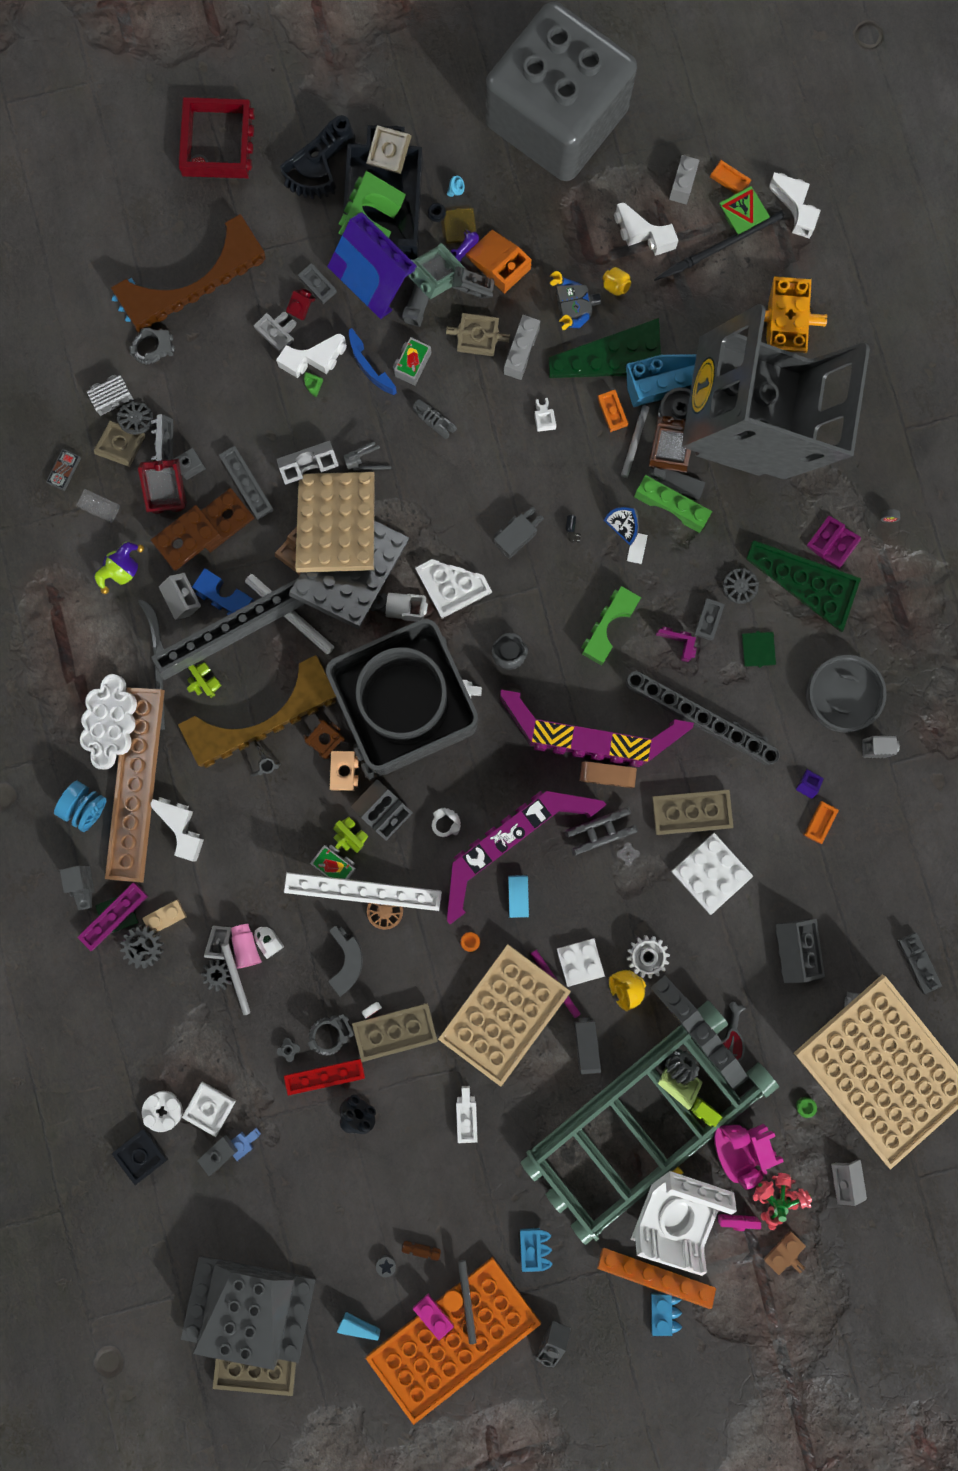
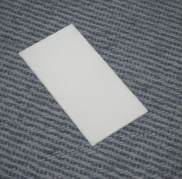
M638 533L635 541L629 548L627 561L642 564L648 535Z

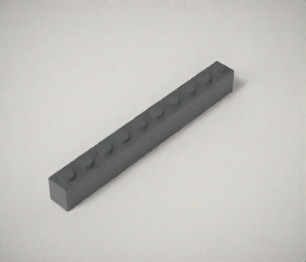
M297 579L151 656L163 680L170 678L305 605V603L289 596V592Z

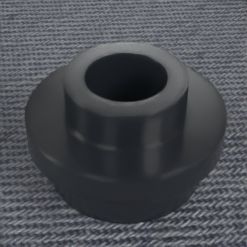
M433 203L429 207L428 216L430 220L440 222L446 217V209L442 204Z

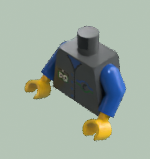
M555 271L550 275V277L554 278L550 281V284L552 286L558 285L556 287V298L561 316L559 322H562L563 325L562 329L581 328L591 317L592 306L601 304L600 294L589 295L587 285L564 278L559 271Z

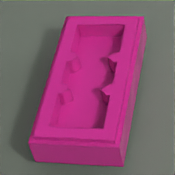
M718 1215V1223L721 1227H731L736 1231H745V1228L761 1229V1221L757 1216Z

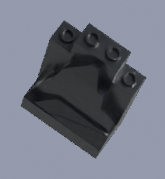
M368 125L366 145L358 143L348 144L343 213L347 214L344 212L348 201L352 202L349 197L354 188L357 190L354 185L358 177H363L366 171L406 195L394 219L376 208L370 206H362V208L372 221L391 231L389 239L410 260H414L419 257L422 147H408L401 174L368 165L366 162L377 125ZM382 126L405 133V127Z

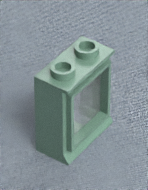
M440 243L436 248L411 260L417 267L408 276L429 299H432L452 287L456 267H465Z

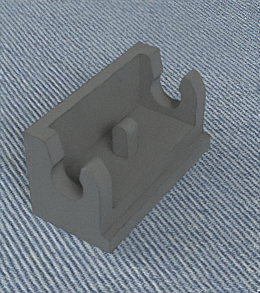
M459 266L455 268L452 288L482 299L493 297L494 279H489Z

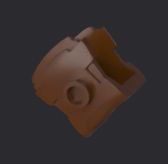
M319 719L318 721L321 723L309 737L304 735V742L319 752L323 759H330L331 756L329 754L340 741L344 742L345 739L338 733L340 728L333 722L328 724L325 720ZM322 733L329 734L331 739L328 744L320 743L319 736Z

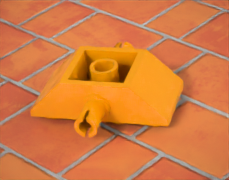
M773 278L768 310H766L764 322H767V344L788 352L807 353L809 325L826 326L827 319L825 318H827V314H811L812 279Z

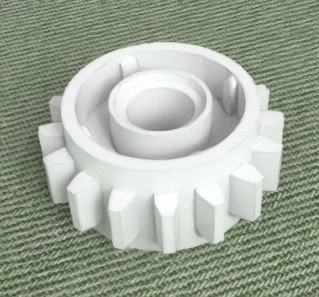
M644 935V940L638 937L636 944L631 942L633 948L627 949L630 956L626 957V959L632 962L628 966L630 968L635 967L634 973L636 974L640 971V977L644 978L645 974L650 979L652 974L659 976V971L665 972L664 965L669 964L666 961V957H669L670 954L665 953L667 946H661L662 940L655 942V936H652L650 940L647 935ZM650 951L653 954V958L650 962H645L643 955L645 952Z

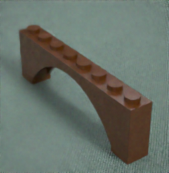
M241 214L225 222L226 239L222 253L213 268L197 282L179 289L155 290L130 283L128 279H125L111 287L114 296L137 332H140L143 328H150L157 321L165 320L169 314L181 311L188 303L198 301L202 295L212 293L221 284H228L235 276H241L249 268L263 263L266 259L265 252Z

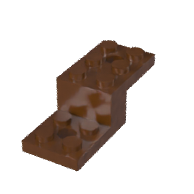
M229 488L202 510L197 505L192 507L153 537L151 541L176 571L206 548L211 553L255 518L234 491ZM226 510L233 512L230 519L223 518V513ZM181 539L183 541L182 547L174 548V541Z

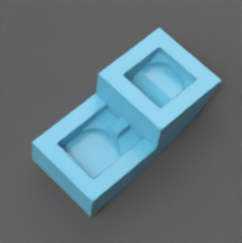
M528 875L508 876L509 918L529 917Z

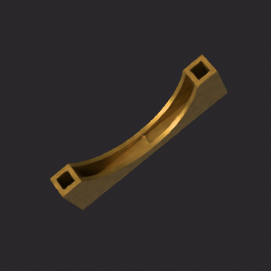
M315 655L299 663L298 679L292 695L287 703L268 720L248 728L224 729L207 724L194 716L178 724L198 766L208 768L216 763L215 760L221 757L226 759L233 755V751L237 749L241 751L250 746L249 743L256 740L259 742L267 738L266 734L272 731L277 733L284 729V725L288 723L295 724L302 720V716L306 714L310 716L319 711L318 708L323 705L325 707L331 706L336 702L335 699L337 697L319 658Z

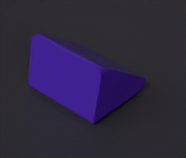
M807 769L796 790L812 799L819 792L824 778Z

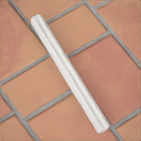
M253 574L249 575L245 580L261 597L272 592ZM295 611L284 615L289 622L324 653L330 654L333 651L334 646Z

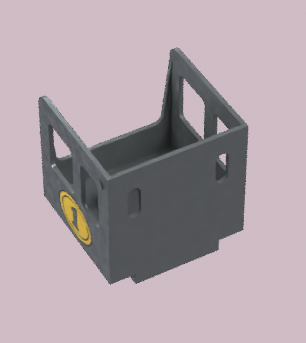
M761 304L753 306L699 337L682 448L695 451V456L757 476L768 474L783 480L854 456L870 347L867 343L861 342L813 359L761 342L766 313L765 306ZM749 327L747 337L738 334ZM852 364L847 399L841 404L821 411L826 377ZM844 417L841 440L838 444L830 445L816 440L817 431L820 426Z

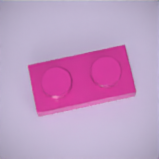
M429 1294L413 1306L415 1313L438 1340L454 1328L453 1322Z

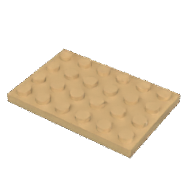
M374 472L303 474V479L299 480L296 572L374 570Z
M507 944L438 1040L499 1086H502L570 994L571 990Z

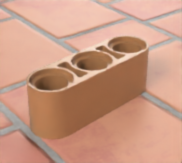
M582 762L579 781L635 788L637 768Z

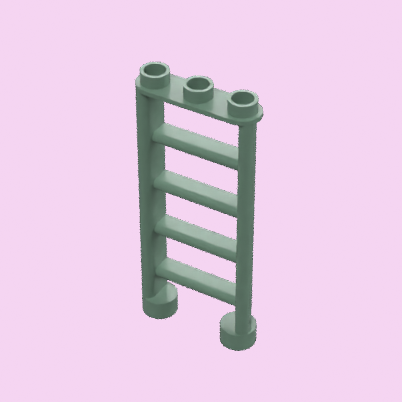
M706 1001L697 1009L716 1034L728 1025L727 1021L710 1001ZM680 1025L534 1148L529 1149L526 1152L528 1156L520 1163L534 1181L543 1175L552 1187L545 1193L548 1200L559 1213L567 1207L571 1210L577 1220L570 1226L583 1244L586 1245L592 1239L595 1241L599 1240L598 1235L602 1230L649 1192L651 1185L667 1172L673 1171L713 1138L714 1131L720 1126L728 1125L763 1096L767 1098L779 1088V1085L758 1062L746 1072L754 1086L739 1098L691 1039L688 1032ZM682 1044H684L732 1104L720 1114L722 1119L716 1127L707 1125L703 1129L690 1111L658 1084L661 1076L655 1067ZM645 1075L649 1076L696 1134L668 1159H666L618 1099ZM608 1106L615 1110L659 1165L631 1190L582 1130L584 1126ZM572 1136H574L622 1196L594 1221L545 1160Z

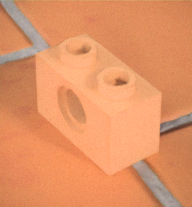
M331 752V791H355V787H358L359 779L358 775H355V768H359V760L355 752ZM343 766H348L350 769V773L347 776L340 775V769Z

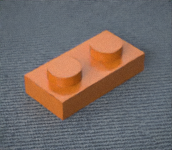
M616 390L598 395L597 399L609 431L612 432L627 427L628 421Z

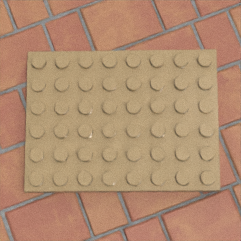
M883 974L794 1052V1055L890 1170L958 1109V1066Z

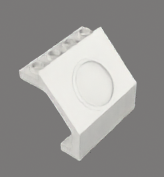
M672 1171L667 1172L651 1185L632 1234L631 1240L636 1241L637 1256L703 1276L707 1273L704 1252L705 1243L717 1213L722 1211L733 1214L737 1211L734 1192Z

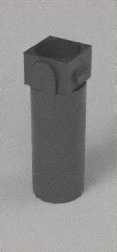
M425 268L436 279L437 274L433 270ZM415 283L402 317L406 324L420 327L429 298Z

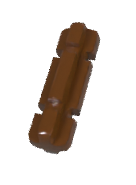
M404 1241L402 1246V1252L406 1254L411 1252L414 1256L426 1259L431 1257V1260L438 1261L440 1258L441 1250L439 1248L433 1247V1249H430V1246L418 1243L413 1245L410 1241Z

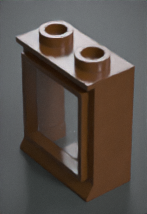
M671 416L658 417L649 458L650 467L687 472L691 450L681 447L686 419L675 420Z

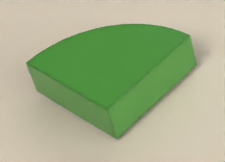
M305 372V386L310 394L317 397L323 383V378Z

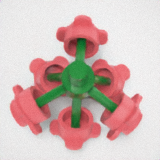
M778 1173V1176H772V1179L775 1180V1186L781 1188L780 1199L773 1197L774 1183L772 1181L760 1182L756 1186L752 1197L754 1201L759 1200L762 1204L769 1202L772 1205L768 1208V1211L762 1212L760 1215L761 1219L768 1224L770 1230H775L778 1224H782L787 1220L788 1209L796 1210L798 1206L801 1209L805 1207L811 1208L810 1203L812 1199L807 1190L804 1191L802 1188H799L798 1192L787 1190L791 1189L792 1184H795L796 1181L792 1180L790 1175L786 1173Z

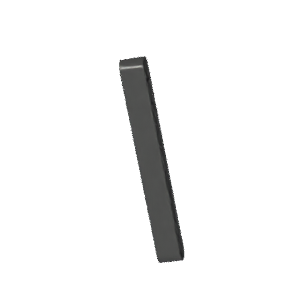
M635 671L626 678L625 683L629 690L687 722H693L695 727L764 765H771L779 760L780 753L775 747L648 676ZM631 677L639 679L640 683L638 686L631 684ZM648 686L655 687V695H650L647 692ZM665 695L672 697V704L669 705L664 702ZM685 704L689 707L690 711L688 714H684L681 711V705ZM698 714L705 715V723L698 721ZM716 723L722 725V733L715 731L714 726ZM733 732L739 734V742L732 740L731 735ZM749 742L756 744L755 752L749 750ZM767 751L773 754L772 761L766 759L765 754Z

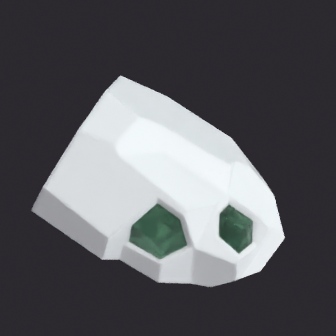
M259 927L255 930L254 938L256 944L267 959L284 947L274 930L268 927Z

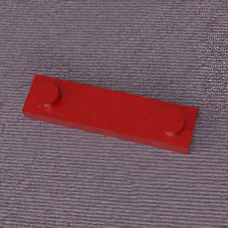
M361 1058L284 1075L288 1096L365 1079Z

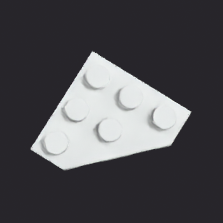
M433 559L415 568L441 619L492 593L484 575L466 571L465 569L440 563Z

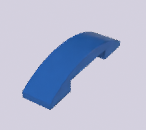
M352 328L349 329L353 355L362 372L377 387L389 394L395 395L397 393L396 386L385 372L380 376L377 375L361 353L364 350L363 342Z

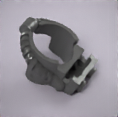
M143 328L140 334L138 333L135 339H133L132 346L129 347L130 355L141 364L145 363V365L153 364L159 361L160 358L166 357L167 354L174 356L173 334H170L169 330L161 328L158 330ZM147 338L157 339L159 345L154 352L146 353L145 357L137 352V347L142 340Z
M344 1014L338 1017L332 1015L330 1018L324 1017L317 1020L316 1023L314 1022V1025L309 1030L310 1041L308 1045L310 1049H314L315 1052L323 1056L337 1053L340 1047L343 1046L342 1044L347 1043L348 1038L354 1035L353 1027L348 1024V1017ZM323 1024L333 1026L338 1034L335 1045L329 1049L321 1048L315 1041L316 1031Z

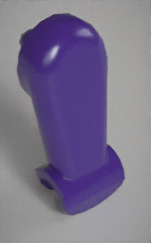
M466 230L468 233L466 234L464 231L465 239L457 250L453 249L450 251L460 263L466 253L478 243L479 235L477 232L471 233L469 230Z

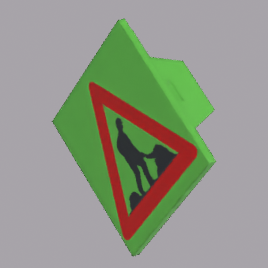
M752 186L719 203L725 213L727 222L731 228H734L737 235L770 218Z

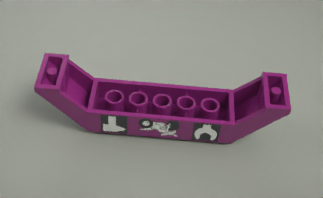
M550 791L545 793L538 792L531 798L532 803L528 806L526 803L515 810L517 812L515 816L511 817V815H508L500 821L502 826L498 829L495 827L491 828L485 833L486 838L482 841L478 838L469 845L471 847L469 851L465 853L462 850L454 857L456 861L452 865L447 922L452 924L466 913L463 905L467 881L560 811L585 814L589 818L606 806V803L602 800Z

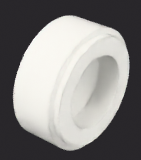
M375 1002L364 1009L362 1014L366 1019L382 1007L379 1002Z

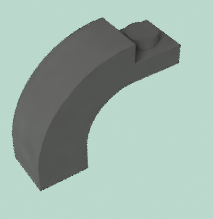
M336 925L329 931L342 947L345 954V962L341 971L328 982L339 997H341L359 978L363 965V953L356 936L348 940L347 936L349 934L342 926L339 928Z

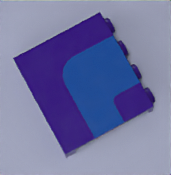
M361 212L349 220L327 267L382 319L392 312L389 306L404 278L414 272L417 266Z

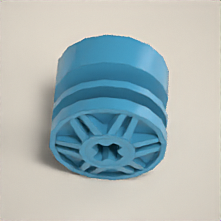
M76 780L60 797L55 807L54 815L66 822L72 819V826H78L80 831L86 832L101 815L106 804V798L102 795L98 796V793L95 791L88 795L89 787Z

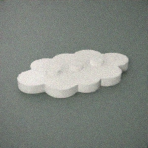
M115 674L107 675L102 680L100 689H93L87 694L85 705L88 710L84 712L81 718L84 730L80 736V744L84 750L91 752L92 765L102 770L113 766L116 755H123L128 752L131 747V737L129 734L135 728V719L132 714L136 710L137 700L133 694L126 692L125 680Z

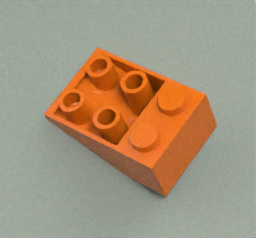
M491 230L466 253V257L489 279H494V284L504 294L531 269L532 259L517 245L494 230Z

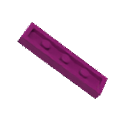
M133 882L77 938L90 951H93L148 895L136 882Z

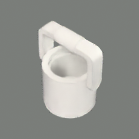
M388 592L386 617L407 621L424 619L428 607L426 596ZM411 601L421 602L420 615L410 614Z

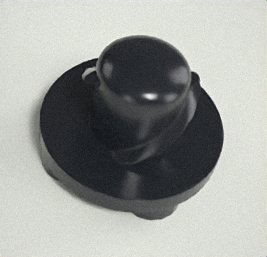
M351 1095L340 1106V1127L346 1133L366 1134L370 1132L375 1125V1108L368 1105L357 1095Z

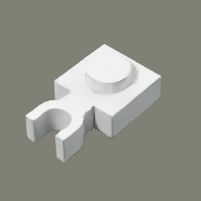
M545 398V405H540L539 400L536 399L535 404L538 411H535L534 416L537 432L556 429L553 409L548 410V398Z

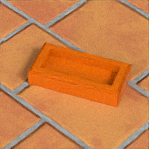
M720 160L710 175V178L734 194L745 190L751 182L750 178Z
M820 801L804 836L819 844H823L839 810Z

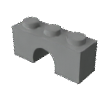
M522 315L504 366L505 375L522 380L531 348L534 346L540 329V320Z
M330 441L277 459L285 485L303 479V473L309 469L319 468L323 472L339 466Z

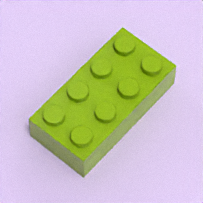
M696 1097L690 1110L699 1119H703L710 1127L712 1125L716 1127L722 1116L700 1097Z

